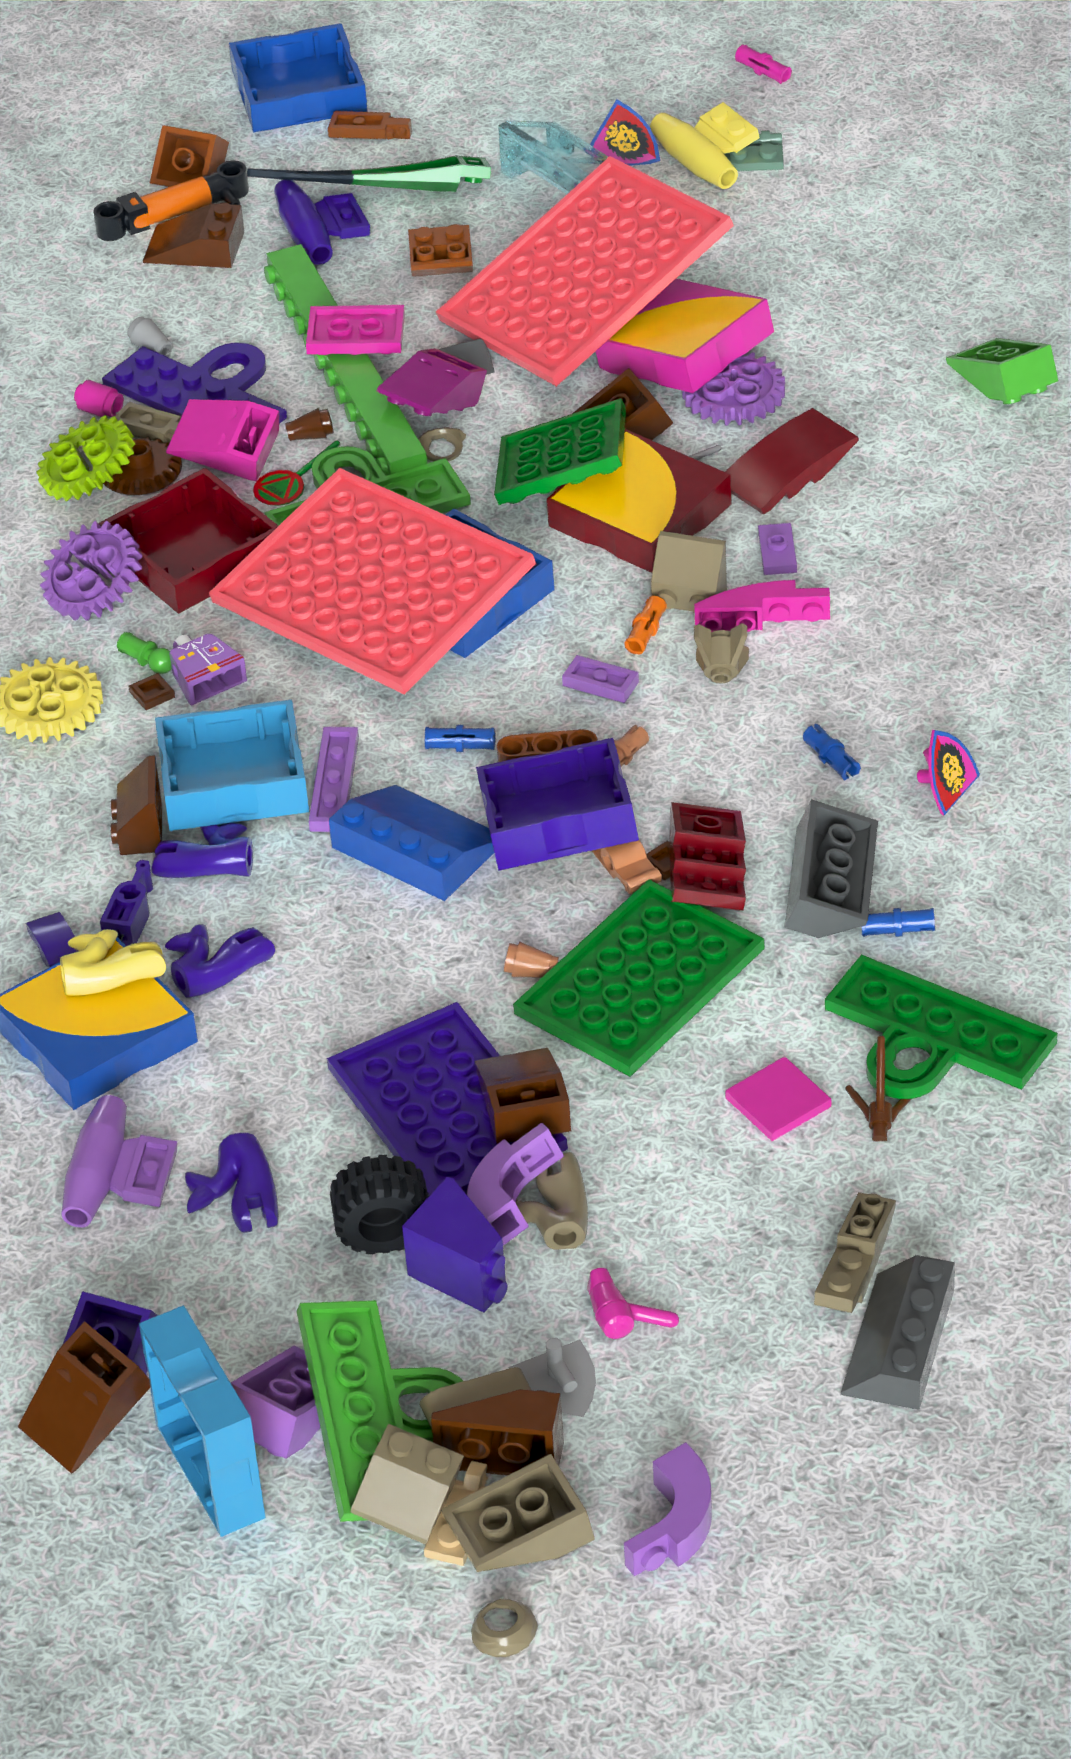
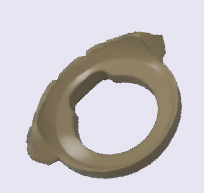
M444 427L443 429L428 430L418 440L426 451L428 460L437 461L446 458L448 461H451L461 454L463 449L462 442L465 440L466 434L457 428ZM446 439L454 445V452L446 457L433 455L429 450L433 440Z

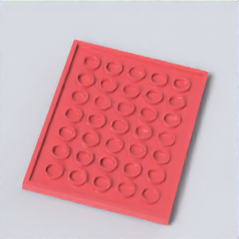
M609 156L440 307L436 314L441 322L473 340L481 338L487 348L557 387L734 225L730 216Z
M339 468L209 592L213 603L405 695L536 562L533 554Z

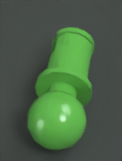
M124 632L117 641L119 652L137 659L139 665L143 667L148 664L154 673L165 674L171 671L170 651L168 649L158 648L155 642H146L130 632Z

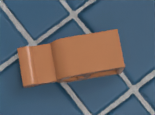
M640 840L592 850L613 878L617 877L629 894H633L649 879L655 883L662 882L660 871L648 860Z

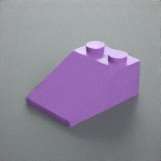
M294 1345L231 1382V1385L251 1416L254 1442L266 1448L270 1454L287 1459L303 1449L320 1429L307 1360L303 1349Z

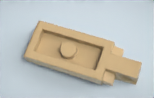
M471 1461L465 1473L464 1481L456 1480L444 1507L486 1487L485 1484L488 1479L486 1475L487 1464ZM441 1512L425 1545L424 1556L464 1566L468 1556Z

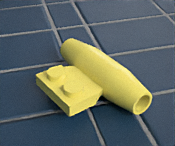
M724 102L700 116V120L695 127L667 113L657 114L651 121L650 128L665 150L697 177L722 189L731 187L738 177L736 168L725 154L733 151L737 153L760 138L758 129Z

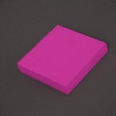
M785 1056L725 1090L726 1099L771 1141L832 1107L831 1098Z

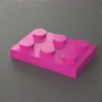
M404 305L310 306L306 338L307 354L358 355L365 353H401L405 320Z

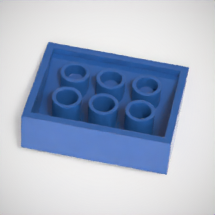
M398 785L352 798L329 818L332 848L443 901L447 900L494 854L488 827Z

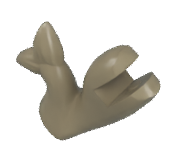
M572 1152L563 1153L564 1157L560 1159L561 1172L554 1174L552 1166H550L535 1177L539 1192L553 1209L536 1201L522 1202L516 1200L515 1202L527 1224L534 1223L541 1232L546 1245L553 1250L577 1248L585 1241L587 1234L588 1206L585 1186L578 1160Z

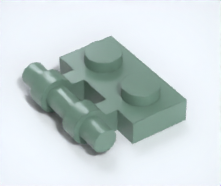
M770 130L761 131V134H759L760 138L737 153L733 151L725 154L737 171L784 169L782 133H770Z

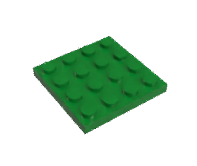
M622 398L502 436L494 491L498 505L504 503L515 504L524 500L526 496L536 493L547 494L558 486L567 483L578 484L589 476L599 473L603 475L610 474L616 471L618 467H621L626 408Z

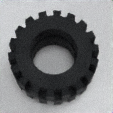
M378 1155L376 1158L368 1156L362 1158V1161L358 1163L353 1161L348 1164V1169L340 1170L336 1174L337 1179L332 1180L330 1186V1200L337 1237H340L341 1242L345 1246H351L353 1251H366V1254H384L394 1250H404L402 1226L428 1198L423 1172L420 1168L415 1167V1163L410 1160L403 1162V1158L399 1156H393L392 1158H388L387 1155Z

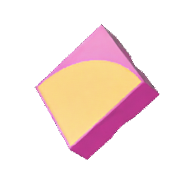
M675 279L595 352L599 368L609 373L621 375L630 368L638 379L649 380L661 386L694 393L721 373L733 360L746 354L774 332L766 298Z

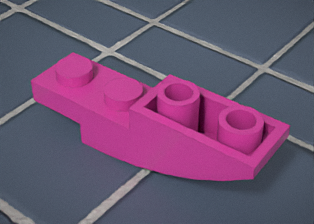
M795 580L763 582L734 588L695 603V626L700 624L710 629L711 632L717 630L731 631L732 628L743 623L747 625V632H750L752 630H763V621L780 623L790 620H807L810 622L830 620V588H796Z

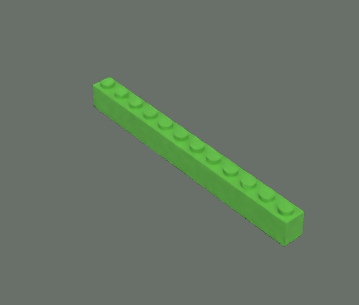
M300 244L266 253L268 266L264 267V274L267 283L274 284L277 300H283L287 317H293L297 334H303L306 347L310 306L338 305ZM367 353L358 355L313 354L317 368L324 369V377L328 387L334 386L337 403L339 405L344 404L347 420L355 422V430L359 440L365 439L367 452L376 458L378 465L386 476L427 464L426 451L399 406L387 401L388 396L376 392L378 386L384 381Z

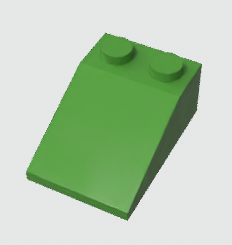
M995 338L946 357L947 364L986 397L1001 400L1003 404L1019 402L1022 400L1021 396L1027 393L1037 394L1047 390V385L1059 381L1051 344Z

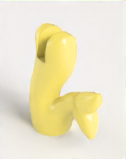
M106 929L96 934L78 935L70 939L68 945L79 952L60 957L64 992L66 995L73 996L88 995L108 991L135 980L161 976L166 970L162 950L156 942H139L128 945L104 959L107 951L114 945L118 936L115 930Z

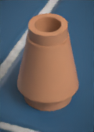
M520 941L518 945L509 943L504 972L512 973V977L542 978L558 963L559 957L552 956Z

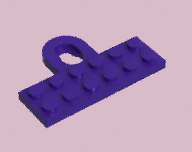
M229 343L216 347L191 367L142 346L102 377L103 385L115 388L119 393L154 409L181 417L189 399L251 401L279 410V424L287 418V411L245 392L262 378L266 371L264 353L259 348L246 343ZM231 364H241L244 366V369L232 378L217 379L211 376L214 371L226 368Z

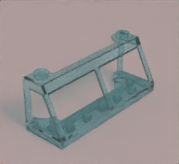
M505 121L498 125L501 173L510 179L530 170L565 194H568L589 175L573 163L601 164L608 158L607 155L556 122ZM518 127L546 128L547 146ZM576 146L591 157H563L553 150L559 148L566 154L571 155Z

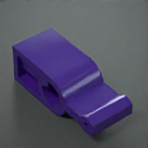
M139 860L136 863V872L132 881L123 882L115 888L100 920L101 931L106 929L115 930L118 933L117 937L119 939L124 935L122 942L126 946L138 942L150 914L147 893L153 890L150 864L147 860Z

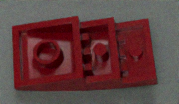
M811 408L764 437L725 471L731 475V494L764 515L771 511L784 496L790 499L797 495L809 481L817 483L822 480L859 441V438L819 411Z
M671 802L669 843L672 902L744 911L746 901L744 888L746 872L744 848L746 838L741 811Z

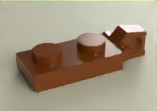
M334 111L328 126L329 138L410 139L412 134L411 119L391 117L390 112Z

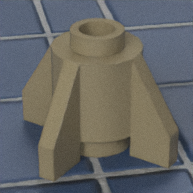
M741 623L732 628L731 632L726 630L711 632L710 629L700 624L694 626V640L698 647L696 649V661L707 678L715 683L723 684L737 677L749 660V648L744 646L747 639V625Z

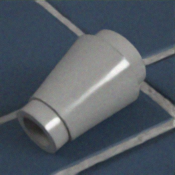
M138 317L130 324L127 335L132 344L140 348L144 346L164 356L172 351L173 344L152 319Z

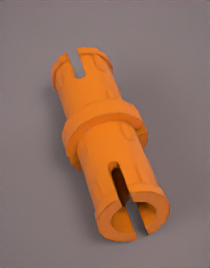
M650 596L645 602L642 612L635 616L632 622L633 629L625 641V648L630 653L642 654L651 636L656 635L659 629V620L667 609V604L661 597Z

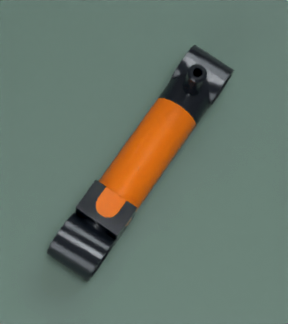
M226 161L221 163L215 172L140 197L136 192L116 198L117 202L107 201L100 203L93 211L96 234L101 240L115 241L126 234V229L131 235L149 230L151 224L224 200L225 203L231 205H240L239 199L245 197L249 191L246 166L240 161Z

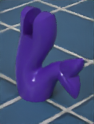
M230 823L221 827L218 825L203 826L200 828L208 845L179 840L161 841L155 849V857L151 867L152 873L155 876L164 878H189L222 874L247 877L251 875L253 866L252 840L250 837H239L247 829L246 826Z
M204 924L195 925L189 933L176 935L165 944V948L168 950L185 953L179 959L172 962L171 975L175 985L186 998L214 991L228 984L251 967L270 960L275 954L274 944L254 927L244 929L229 937L210 960H208L209 938L207 927Z
M235 1133L222 1140L218 1147L217 1172L213 1177L210 1178L194 1172L185 1173V1182L192 1192L187 1201V1212L189 1214L207 1207L215 1199L225 1195L237 1181L231 1203V1212L238 1229L243 1233L252 1232L249 1209L261 1207L262 1216L265 1219L267 1228L277 1226L279 1211L272 1172L266 1155L253 1134Z

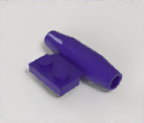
M281 180L276 184L274 194L280 218L294 244H301L312 263L321 265L331 259L333 250L329 235L339 236L340 239L370 236V224L352 193L323 196L322 200L313 203L312 199L294 180Z

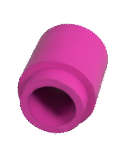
M89 379L84 381L83 384H79L74 394V400L79 410L99 417L104 415L109 417L116 416V412H119L123 407L124 398L122 394L118 393L117 389Z

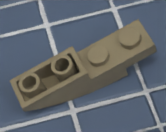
M858 1192L837 1235V1248L815 1290L814 1305L852 1313L857 1302H863L888 1235L896 1200L884 1198L877 1194Z

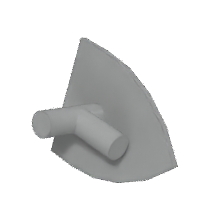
M551 1338L546 1342V1353L508 1367L520 1368L531 1390L560 1393L562 1413L584 1417L593 1400L596 1386L595 1367L581 1340L562 1346L561 1340Z

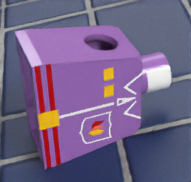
M205 634L194 640L188 635H181L174 641L173 649L169 653L172 674L191 706L247 681L244 657L215 635Z

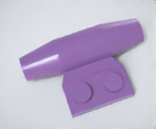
M112 1095L100 1097L80 1130L65 1176L61 1214L63 1220L74 1227L88 1226L109 1190L122 1197L123 1201L160 1207L176 1157L177 1141L145 1135L124 1140L127 1111L125 1102Z

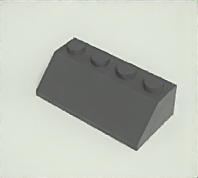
M811 799L796 829L784 928L812 937L822 938L866 925L869 914L878 820Z
M915 1255L877 1274L842 1386L841 1395L920 1410L954 1293L955 1262Z

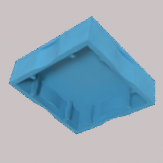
M292 699L246 705L223 711H201L155 718L169 831L309 812L305 774Z
M183 1305L139 1323L145 1362L150 1379L156 1425L221 1537L265 1519L251 1416L187 1309Z

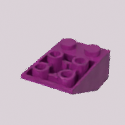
M435 348L420 350L379 385L376 392L388 396L387 401L393 404H407L414 407L413 411L423 416H432V413L447 414L450 410L463 411L464 408L474 407L479 402L487 370Z

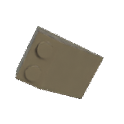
M551 1454L441 1509L443 1516L477 1572L558 1559L595 1540L585 1507Z

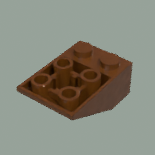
M548 1047L474 1061L496 1144H499L504 1139L508 1143L515 1142L541 1123L549 1129L552 1135L571 1131L569 1097L562 1073Z
M84 1321L55 1354L18 1428L72 1474L150 1389V1379L138 1365Z

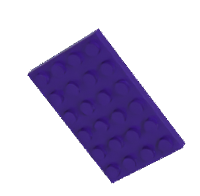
M458 1002L327 1058L329 1071L393 1156L402 1157L403 1162L410 1160L415 1163L416 1168L421 1169L426 1181L428 1197L447 1176L454 1179L467 1195L468 1185L475 1169L482 1159L497 1145L474 1061L498 1057L500 1054ZM563 1133L553 1134L552 1136L562 1152L568 1150L567 1138Z

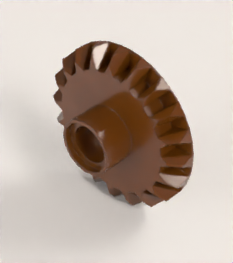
M150 437L146 439L135 438L133 439L135 445L131 447L134 454L127 457L130 463L120 466L123 472L121 474H114L112 476L114 480L112 483L105 481L103 484L110 490L120 494L144 495L153 493L167 487L177 479L182 469V461L180 457L166 453L169 443H163L161 439L152 441Z

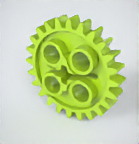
M104 415L99 421L92 417L89 424L81 421L79 428L69 427V434H59L60 441L49 444L52 449L51 451L42 453L45 460L38 462V466L41 469L36 471V474L39 476L37 480L47 494L54 496L56 500L63 497L65 501H68L72 496L79 500L85 492L88 496H91L94 488L97 487L99 490H102L105 481L112 483L114 481L112 476L123 472L120 468L121 465L130 463L127 457L134 454L131 448L135 445L132 439L134 436L122 420L118 421L115 416L108 419ZM81 445L83 447L82 449L84 453L86 454L87 458L93 466V470L91 471L89 470L88 464L86 463L85 459L83 458L78 449Z

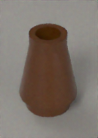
M317 408L291 422L285 423L290 441L327 438V435L334 433L328 408L323 410Z

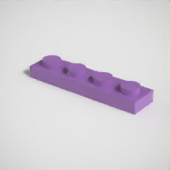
M323 727L309 815L310 832H330L329 818L350 800L359 740L358 727Z

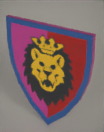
M616 99L586 151L600 160L605 161L611 156L629 166L646 165L661 161L658 144L651 128L642 116Z
M932 730L930 746L923 751L929 769H920L917 773V780L920 783H931L938 809L942 815H945L980 776V773L969 750L958 738L948 732Z

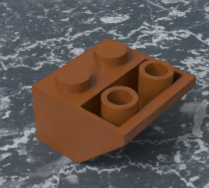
M453 224L446 227L408 229L412 277L473 272L469 225Z

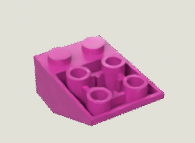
M189 399L166 453L257 482L279 433V410L251 401Z

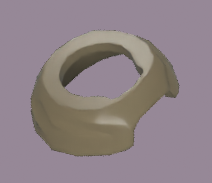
M498 1599L483 1607L475 1617L471 1629L472 1641L477 1649L484 1654L493 1657H509L529 1646L535 1637L538 1625L534 1614L527 1605L510 1599ZM492 1609H510L517 1614V1621L507 1630L495 1631L485 1624L483 1617Z

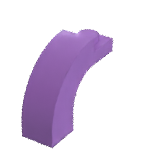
M543 1123L536 1126L512 1145L505 1139L497 1144L479 1163L468 1185L467 1196L502 1237L503 1245L529 1227L515 1203L521 1190L532 1179L564 1157L551 1132Z
M686 1442L653 1461L654 1485L668 1499L672 1509L660 1522L624 1542L625 1566L634 1576L645 1570L654 1571L658 1569L667 1557L677 1567L681 1566L700 1549L709 1533L712 1520L709 1474L700 1457Z

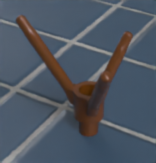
M883 1035L877 1037L876 1101L868 1106L851 1085L845 1088L869 1122L873 1141H887V1130L891 1129L892 1122H894L898 1113L911 1100L900 1099L893 1107L889 1102L885 1101V1037Z

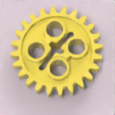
M49 657L46 664H41L38 659H34V666L29 667L27 664L22 663V671L19 672L11 669L9 670L11 678H0V727L5 726L7 734L15 731L17 739L27 734L29 742H33L37 736H42V740L45 743L48 741L49 736L54 735L60 741L62 733L66 732L71 737L74 736V728L85 730V721L95 722L94 714L101 713L100 705L103 704L101 682L97 681L95 672L89 673L87 665L79 668L78 661L76 660L66 665L65 658H62L58 663H53L52 658Z

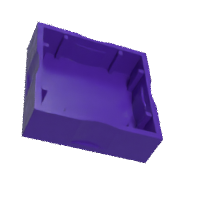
M613 738L571 746L547 754L520 757L476 767L498 871L639 840L632 802L626 781L622 775L620 760Z

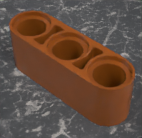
M584 729L509 735L498 741L497 759L498 762L520 757L547 754L563 748L598 741V738L592 731Z

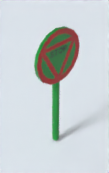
M334 441L296 473L289 470H277L263 475L254 485L253 492L255 498L264 504L275 506L296 501L303 494L305 488L301 476L312 468L314 460L320 454L338 447L340 442Z

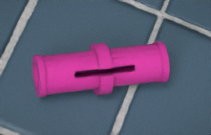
M744 44L736 51L735 60L754 69V72L759 76L764 74L780 84L791 77L792 69L773 60V57L766 52L761 54Z

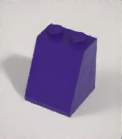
M447 1176L402 1226L407 1275L485 1313L493 1302L498 1304L502 1301L508 1288L505 1276L503 1240L456 1181Z

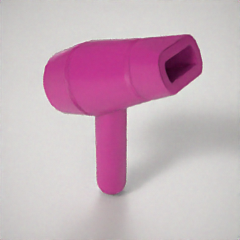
M596 1268L590 1272L587 1290L590 1295L595 1319L608 1338L619 1339L627 1336L633 1330L634 1320L665 1327H675L678 1325L679 1317L674 1312L627 1303L615 1286L606 1268Z

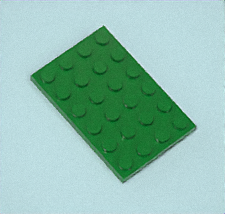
M649 879L513 1003L514 1014L631 1077L765 949L764 938L700 905L672 902L671 890Z

